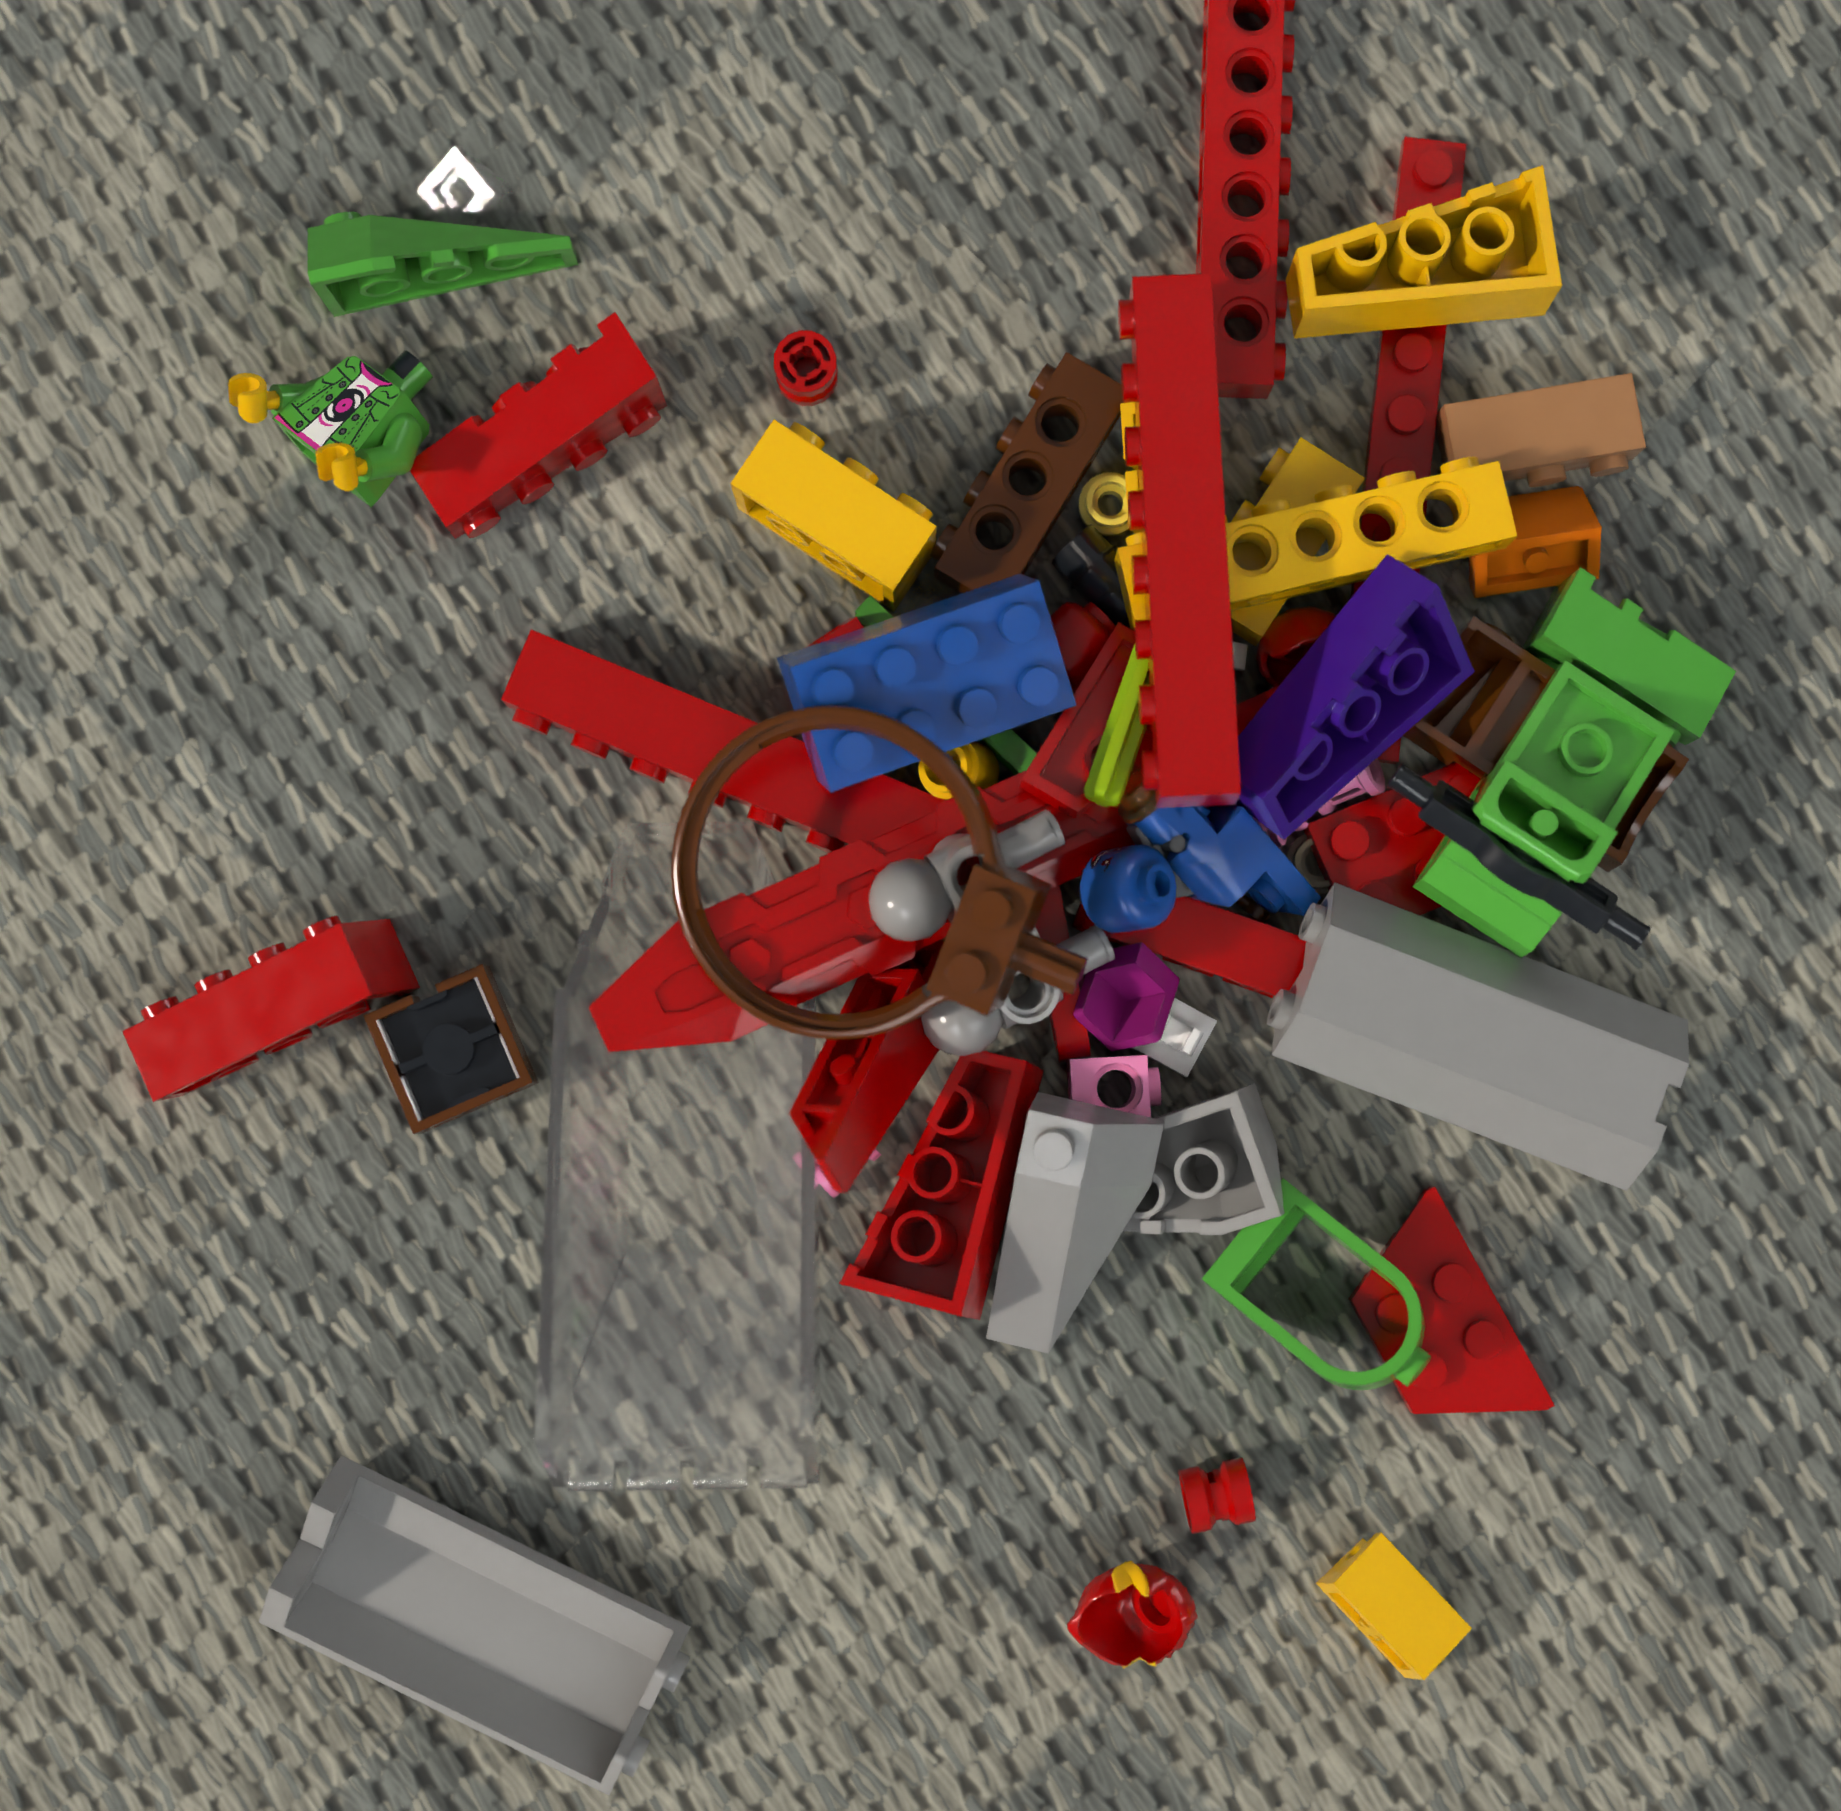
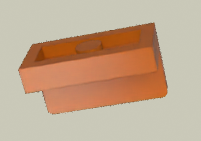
M1579 486L1508 496L1518 536L1505 549L1469 557V584L1474 598L1558 586L1580 567L1595 576V580H1598L1600 575L1602 527L1583 488Z

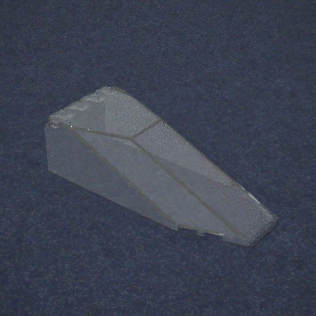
M753 822L705 823L698 858L699 890L703 909L741 892L748 896L775 884ZM626 823L600 885L602 896L588 930L582 929L576 943L578 948L577 957L564 989L558 988L554 999L534 1441L552 1486L567 1487L568 1491H615L617 1468H627L628 1491L681 1490L682 1467H694V1490L748 1489V1466H760L761 1489L807 1488V1484H820L821 1465L818 1163L791 1119L789 1112L817 1059V1038L793 1034L768 1024L731 1042L617 1052L607 1051L588 1006L673 924L679 921L673 897L671 878L672 849L678 823ZM816 997L797 1005V1007L816 1012Z

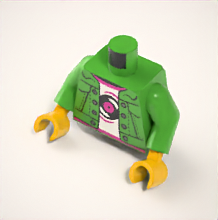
M407 350L382 374L378 373L357 356L345 358L321 377L306 383L273 384L269 391H267L265 379L252 373L237 374L232 376L228 382L229 403L232 406L238 407V414L248 423L263 421L267 417L268 410H271L272 414L275 415L272 419L301 453L317 465L318 478L327 482L333 479L334 485L337 488L352 492L368 506L372 507L396 476L404 475L412 469L418 448L429 434L430 424L412 403L411 399L433 377L429 370Z

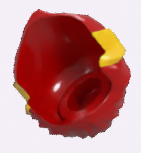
M1126 1561L1095 1577L1085 1587L1078 1607L1067 1623V1629L1079 1644L1099 1659L1112 1665L1121 1666L1125 1669L1133 1663L1143 1660L1148 1665L1156 1667L1165 1658H1171L1175 1650H1180L1183 1647L1184 1642L1188 1638L1189 1631L1195 1625L1194 1621L1198 1618L1197 1608L1187 1588L1175 1576L1158 1566L1135 1564L1133 1561Z

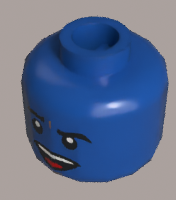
M1131 845L1103 850L1090 858L1083 869L1079 889L1080 900L1087 916L1097 927L1110 933L1156 927L1165 921L1171 913L1177 893L1175 875L1170 863L1160 851L1148 845Z

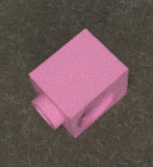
M1147 1055L1068 1059L1066 1061L1068 1099L1110 1108L1100 1100L1097 1093V1085L1100 1078L1106 1072L1118 1070L1129 1078L1132 1091L1130 1098L1125 1104L1110 1109L1151 1118L1150 1106H1161L1159 1068H1148Z

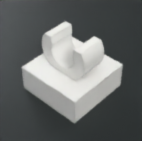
M1174 998L1162 1038L1156 1043L1132 1047V1049L1147 1055V1057L1178 1074L1188 1077L1217 1020Z

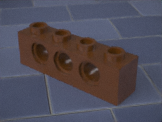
M1068 352L1064 354L1057 368L1048 363L1043 367L1028 394L1030 398L1036 401L1024 421L1015 416L1013 417L996 446V450L1003 453L999 463L991 475L981 470L970 486L963 500L964 504L971 507L959 528L949 523L937 540L930 554L932 558L938 561L934 567L935 579L962 594L1017 574L1024 575L1121 417L1120 404L1123 403L1122 384ZM1063 416L1073 422L1077 433L1068 441H1053L1043 432L1042 424L1051 417ZM1031 469L1040 474L1045 486L1037 494L1025 496L1017 493L1011 487L1009 478L1018 470ZM998 522L1009 529L1012 540L1002 549H988L978 541L976 536L978 529L986 523Z

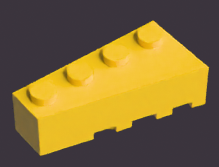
M1543 165L1523 171L1519 178L1495 186L1491 182L1470 189L1463 197L1436 206L1429 203L1408 210L1404 217L1380 225L1373 222L1297 248L1286 276L1294 339L1544 316L1561 289L1562 281Z

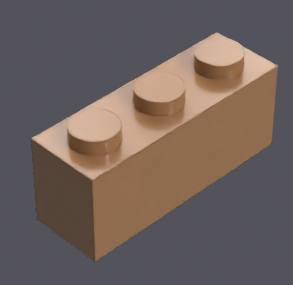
M1632 373L1444 404L1437 413L1436 432L1442 465L1453 460L1472 456L1478 457L1480 465L1499 461L1504 482L1527 478L1529 487H1541L1562 482L1567 479L1566 471L1588 467L1592 477L1616 474L1629 469L1628 461L1633 460L1646 448Z

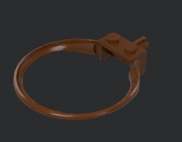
M829 705L801 708L768 718L748 728L715 755L695 782L682 808L672 849L671 878L677 916L684 936L695 958L716 986L739 1007L771 1026L811 1038L832 1040L857 1039L898 1028L920 1017L938 1004L950 1000L988 1016L1004 1005L1017 972L1071 995L1075 993L1078 983L1084 975L1088 958L1032 935L1052 884L1006 864L990 810L973 781L933 741L914 728L892 717L855 707ZM827 729L852 730L871 734L904 748L920 759L943 782L956 801L970 834L973 853L975 855H983V867L978 864L974 865L929 982L894 1003L876 1009L842 1014L820 1013L789 1005L770 996L749 981L728 959L718 944L703 909L698 879L699 849L704 826L714 801L732 775L751 757L782 739L800 733Z

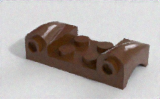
M1473 616L1461 629L1459 636L1472 664L1474 673L1403 736L1447 766L1455 761L1480 779H1483L1494 769L1556 670L1515 644L1503 630L1489 623H1484ZM1669 742L1616 826L1615 831L1618 833L1597 865L1606 872H1610L1623 864L1644 822L1689 761V758L1673 749Z

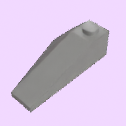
M1255 1083L1154 1118L1163 1120L1165 1123L1152 1183L1123 1232H1140V1234L1181 1232L1199 1233V1235H1224L1284 1214L1277 1143Z

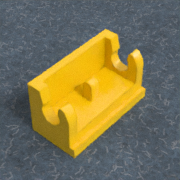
M1383 1533L1374 1534L1368 1541L1362 1538L1316 1582L1323 1592L1405 1678L1425 1680L1472 1629Z

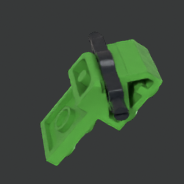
M1565 660L1557 667L1494 769L1478 782L1469 797L1443 780H1439L1434 786L1407 768L1403 763L1392 775L1386 787L1391 788L1420 807L1419 818L1445 835L1412 887L1520 958L1534 950L1562 913L1595 934L1604 928L1631 946L1632 949H1638L1648 936L1651 926L1644 924L1616 906L1618 896L1592 879L1590 875L1594 872L1618 833L1615 831L1616 826L1675 732Z

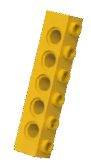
M1477 456L1465 457L1441 465V474L1417 479L1415 471H1405L1379 479L1377 481L1378 488L1354 494L1352 486L1345 485L1315 494L1316 503L1291 508L1289 500L1273 501L1253 508L1251 510L1253 517L1229 523L1225 515L1231 611L1365 581L1387 554L1411 569H1418L1505 549L1518 535L1499 461L1480 465ZM1437 499L1446 503L1453 514L1452 525L1437 527L1429 523L1423 513V502ZM1365 514L1382 516L1390 526V539L1376 542L1365 537L1359 526L1360 517ZM1304 528L1319 530L1327 539L1328 552L1321 556L1305 554L1297 545L1296 532ZM1142 532L1128 536L1126 538L1127 546L1118 548L1114 559L1130 629L1135 631V620L1146 619L1145 594L1133 595L1131 575L1132 555H1143ZM1243 542L1254 543L1264 552L1266 565L1256 571L1242 569L1234 561L1232 548Z

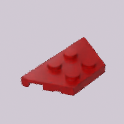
M1428 1187L1422 1191L1416 1205L1398 1231L1393 1233L1380 1252V1255L1397 1267L1412 1284L1424 1314L1425 1330L1421 1348L1432 1356L1427 1366L1409 1387L1405 1386L1398 1379L1393 1381L1408 1410L1412 1414L1541 1411L1554 1407L1555 1405L1436 1187ZM1371 1269L1369 1273L1364 1275L1348 1299L1384 1364L1398 1352L1405 1340L1409 1320L1406 1302L1398 1290Z

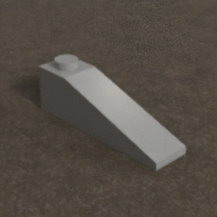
M1037 1093L1028 1110L986 1339L1044 1353L1050 1352L1151 1186L1165 1121L1045 1093Z

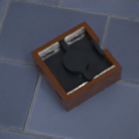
M481 964L435 984L438 994L422 1001L418 996L409 995L363 1015L413 1134L428 1132L539 1083L490 966Z

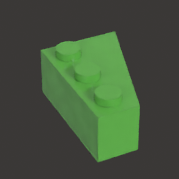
M1581 567L1553 590L1522 648L1555 670L1565 660L1652 716L1675 732L1669 741L1672 747H1675L1678 742L1687 745L1699 739L1736 670L1676 630H1669L1668 634L1638 619L1643 608L1631 600L1622 599L1619 607L1615 606L1590 589L1596 579L1595 576Z

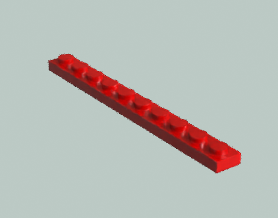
M1404 136L1400 149L1393 220L1406 216L1408 210L1429 203L1436 206L1461 197L1467 144ZM1447 325L1380 331L1364 472L1365 479L1362 492L1377 489V481L1395 473L1415 471L1417 479L1430 477ZM1424 501V502H1423V513H1424L1425 518H1426L1427 501ZM1365 514L1360 517L1359 526L1365 537L1376 542L1390 539V526L1382 516ZM1420 568L1413 569L1414 571L1420 573ZM1365 581L1352 583L1350 599ZM1401 737L1378 757L1379 762L1389 764L1399 762Z

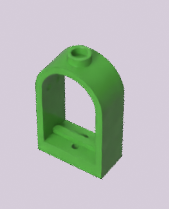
M1282 1178L1284 1214L1242 1228L1203 1276L1202 1280L1326 1381L1346 1389L1370 1390L1385 1386L1398 1379L1405 1386L1409 1387L1432 1358L1430 1354L1421 1348L1425 1330L1424 1314L1412 1284L1397 1267ZM1304 1217L1312 1221L1389 1282L1404 1298L1409 1319L1407 1334L1398 1352L1383 1365L1361 1372L1335 1368L1319 1358L1242 1295Z

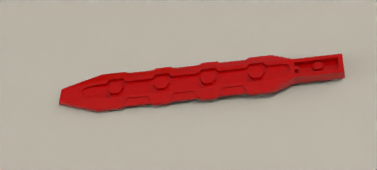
M1280 685L1236 704L1238 736ZM1142 765L1130 774L1119 805L1103 807L1095 803L1076 820L1019 787L1021 779L1027 770L985 789L977 786L990 810L997 834L1043 810L1050 811L1055 817L1063 833L1065 845L1016 868L1052 884L1050 889L1082 875L1083 869L1090 858L1103 850L1135 845L1126 828L1128 825L1124 822L1122 816L1129 805L1145 791L1143 790ZM952 797L937 804L936 811L868 842L862 839L852 842L819 857V864L748 896L741 892L704 909V912L718 944L734 966L749 981L770 996L797 1007V1005L864 974L869 973L875 976L914 958L915 951L947 936L951 926L948 917L945 924L929 938L916 941L893 939L883 933L872 919L869 893L875 876L891 862L908 858L924 860V856L931 853L936 844L946 836L957 833L969 834L964 817ZM978 856L968 857L961 862L956 874L958 885L962 886L968 883L974 865H980ZM679 921L673 924L588 1006L608 1052L731 1042L768 1025L735 1004L709 978L695 958Z

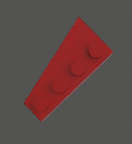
M616 312L597 324L603 337L589 347L577 349L575 345L570 344L550 359L553 365L546 372L547 377L538 384L534 381L518 382L502 393L492 406L495 415L490 419L484 421L480 415L469 417L415 457L410 472L447 530L455 539L466 533L468 538H474L487 532L500 521L501 517L498 512L518 499L523 505L536 501L554 487L552 478L572 465L576 471L592 466L608 452L605 447L607 443L625 432L629 437L638 436L652 428L661 419L658 411L666 407L667 403L658 378Z
M339 916L326 918L305 928L302 932L306 940L289 949L286 948L284 943L269 946L249 956L248 960L251 967L234 976L231 970H224L194 984L198 994L182 1002H179L177 996H173L142 1009L140 1012L144 1021L122 1032L152 1101L183 1096L258 1062L259 1057L257 1053L262 1050L265 1055L311 1038L313 1033L310 1027L315 1024L319 1028H325L371 1010L367 999L393 995L401 997L419 989V983L390 919L341 923Z
M987 1051L965 1056L960 1055L926 1119L927 1127L913 1153L907 1154L897 1173L899 1179L882 1211H877L865 1234L868 1238L854 1264L850 1263L839 1284L960 1317L980 1320L1011 1201L1028 1110L1039 1091L1044 1070L1028 1061Z

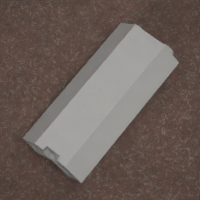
M1337 883L1333 884L1321 905L1312 903L1309 906L1299 930V939L1306 941L1303 969L1289 991L1279 990L1268 1014L1267 1025L1275 1028L1271 1055L1627 1191L1658 1152L1667 1126L1655 1121L1662 1107L1666 1090L1669 1085L1681 1088L1688 1069L1689 1039L1687 1019L1525 956L1520 958L1507 949Z
M343 1455L339 1457L312 1500L301 1537L269 1587L259 1619V1623L607 1795H610L621 1772L633 1778L650 1740L639 1736L661 1688L674 1693L691 1657L679 1651L690 1626Z

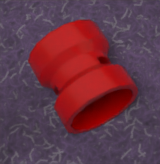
M799 330L787 335L778 344L774 353V372L781 393L790 402L800 406H814L824 402L834 392L838 382L837 358L832 344L823 335L812 330ZM804 357V359L799 360V361L795 364V362H796L799 358Z
M1242 1457L1224 1460L1217 1469H1212L1208 1473L1199 1466L1178 1469L1185 1512L1192 1534L1212 1530L1216 1520H1230L1235 1525L1256 1521L1251 1485Z

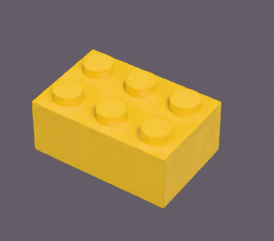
M773 419L730 483L738 509L895 612L931 558L930 554L936 544L937 526L929 521L933 513L922 503L905 493H900L898 498L895 499L875 486L879 480L877 475L858 461L847 457L842 464L823 452L822 449L825 446V442L805 426L793 422L788 429Z

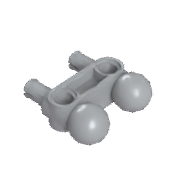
M1043 810L998 833L1005 862L1008 866L1015 869L1065 845L1064 836L1058 822L1052 813L1047 810ZM957 833L946 836L936 844L931 853L924 856V860L908 858L891 862L875 876L869 893V906L872 919L883 933L895 940L916 941L931 937L945 924L947 917L950 924H952L966 885L961 886L957 883L956 874L959 865L968 857L978 856L980 866L983 867V855H975L973 853L970 834ZM1096 925L1057 944L1088 958L1084 974L1115 959L1114 951L1106 934ZM1035 927L1032 935H1035L1040 938ZM1031 978L1026 993L1015 999H1009V995H1007L1004 1005L988 1016L951 1000L945 1001L921 1015L924 1032L934 1047L947 1054L965 1056L979 1053L996 1040L1001 1027L1007 1029L1017 1023L1032 1024L1042 1021L1052 1013L1057 1003L1063 1000L1064 991Z

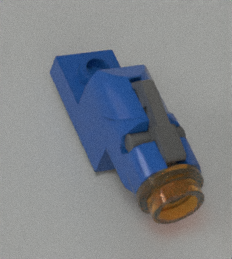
M1142 766L1131 772L1121 803L1119 804L1118 814L1128 825L1126 828L1135 845H1148L1160 851L1170 863L1176 880V898L1190 895L1193 899L1207 904L1230 907L1248 891L1250 896L1270 913L1276 914L1279 911L1305 916L1312 903H1317L1322 898L1244 807L1213 805L1209 808L1205 806L1156 808L1155 790H1143Z

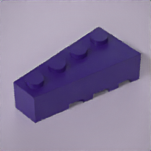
M1387 554L1238 736L1241 794L1236 804L1244 807L1251 816L1283 840L1474 673L1439 585Z

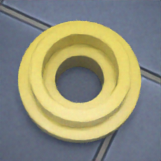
M1115 472L1101 473L1091 478L1083 487L1079 497V513L1087 527L1092 524L1103 536H1117L1129 530L1125 475ZM1110 494L1119 498L1122 509L1118 514L1108 516L1100 511L1098 501L1104 495Z

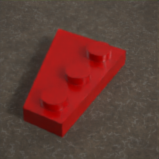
M1119 622L1075 691L1076 706L1065 709L1022 777L1019 786L1075 820L1095 804V802L1090 801L1084 796V787L1135 644V631ZM1152 724L1147 725L1131 773L1142 765V750H1153Z

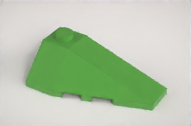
M357 212L336 213L326 217L323 221L324 225L308 228L309 281L334 317L579 265L570 236L377 215L361 217V214Z

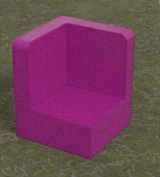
M1143 942L1113 948L1114 960L1086 973L1074 1009V1017L1110 1051L1156 1043L1162 1038L1180 978Z

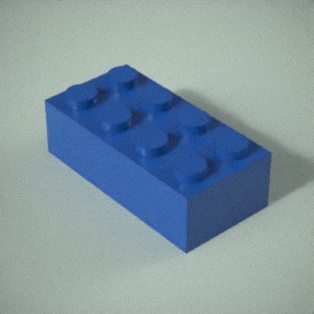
M1023 574L1005 578L777 657L794 710L831 705L874 711L892 717L914 728L945 752L1076 706L1040 582ZM839 729L814 730L801 733L816 780L830 792L921 761L904 748L886 739L867 733Z

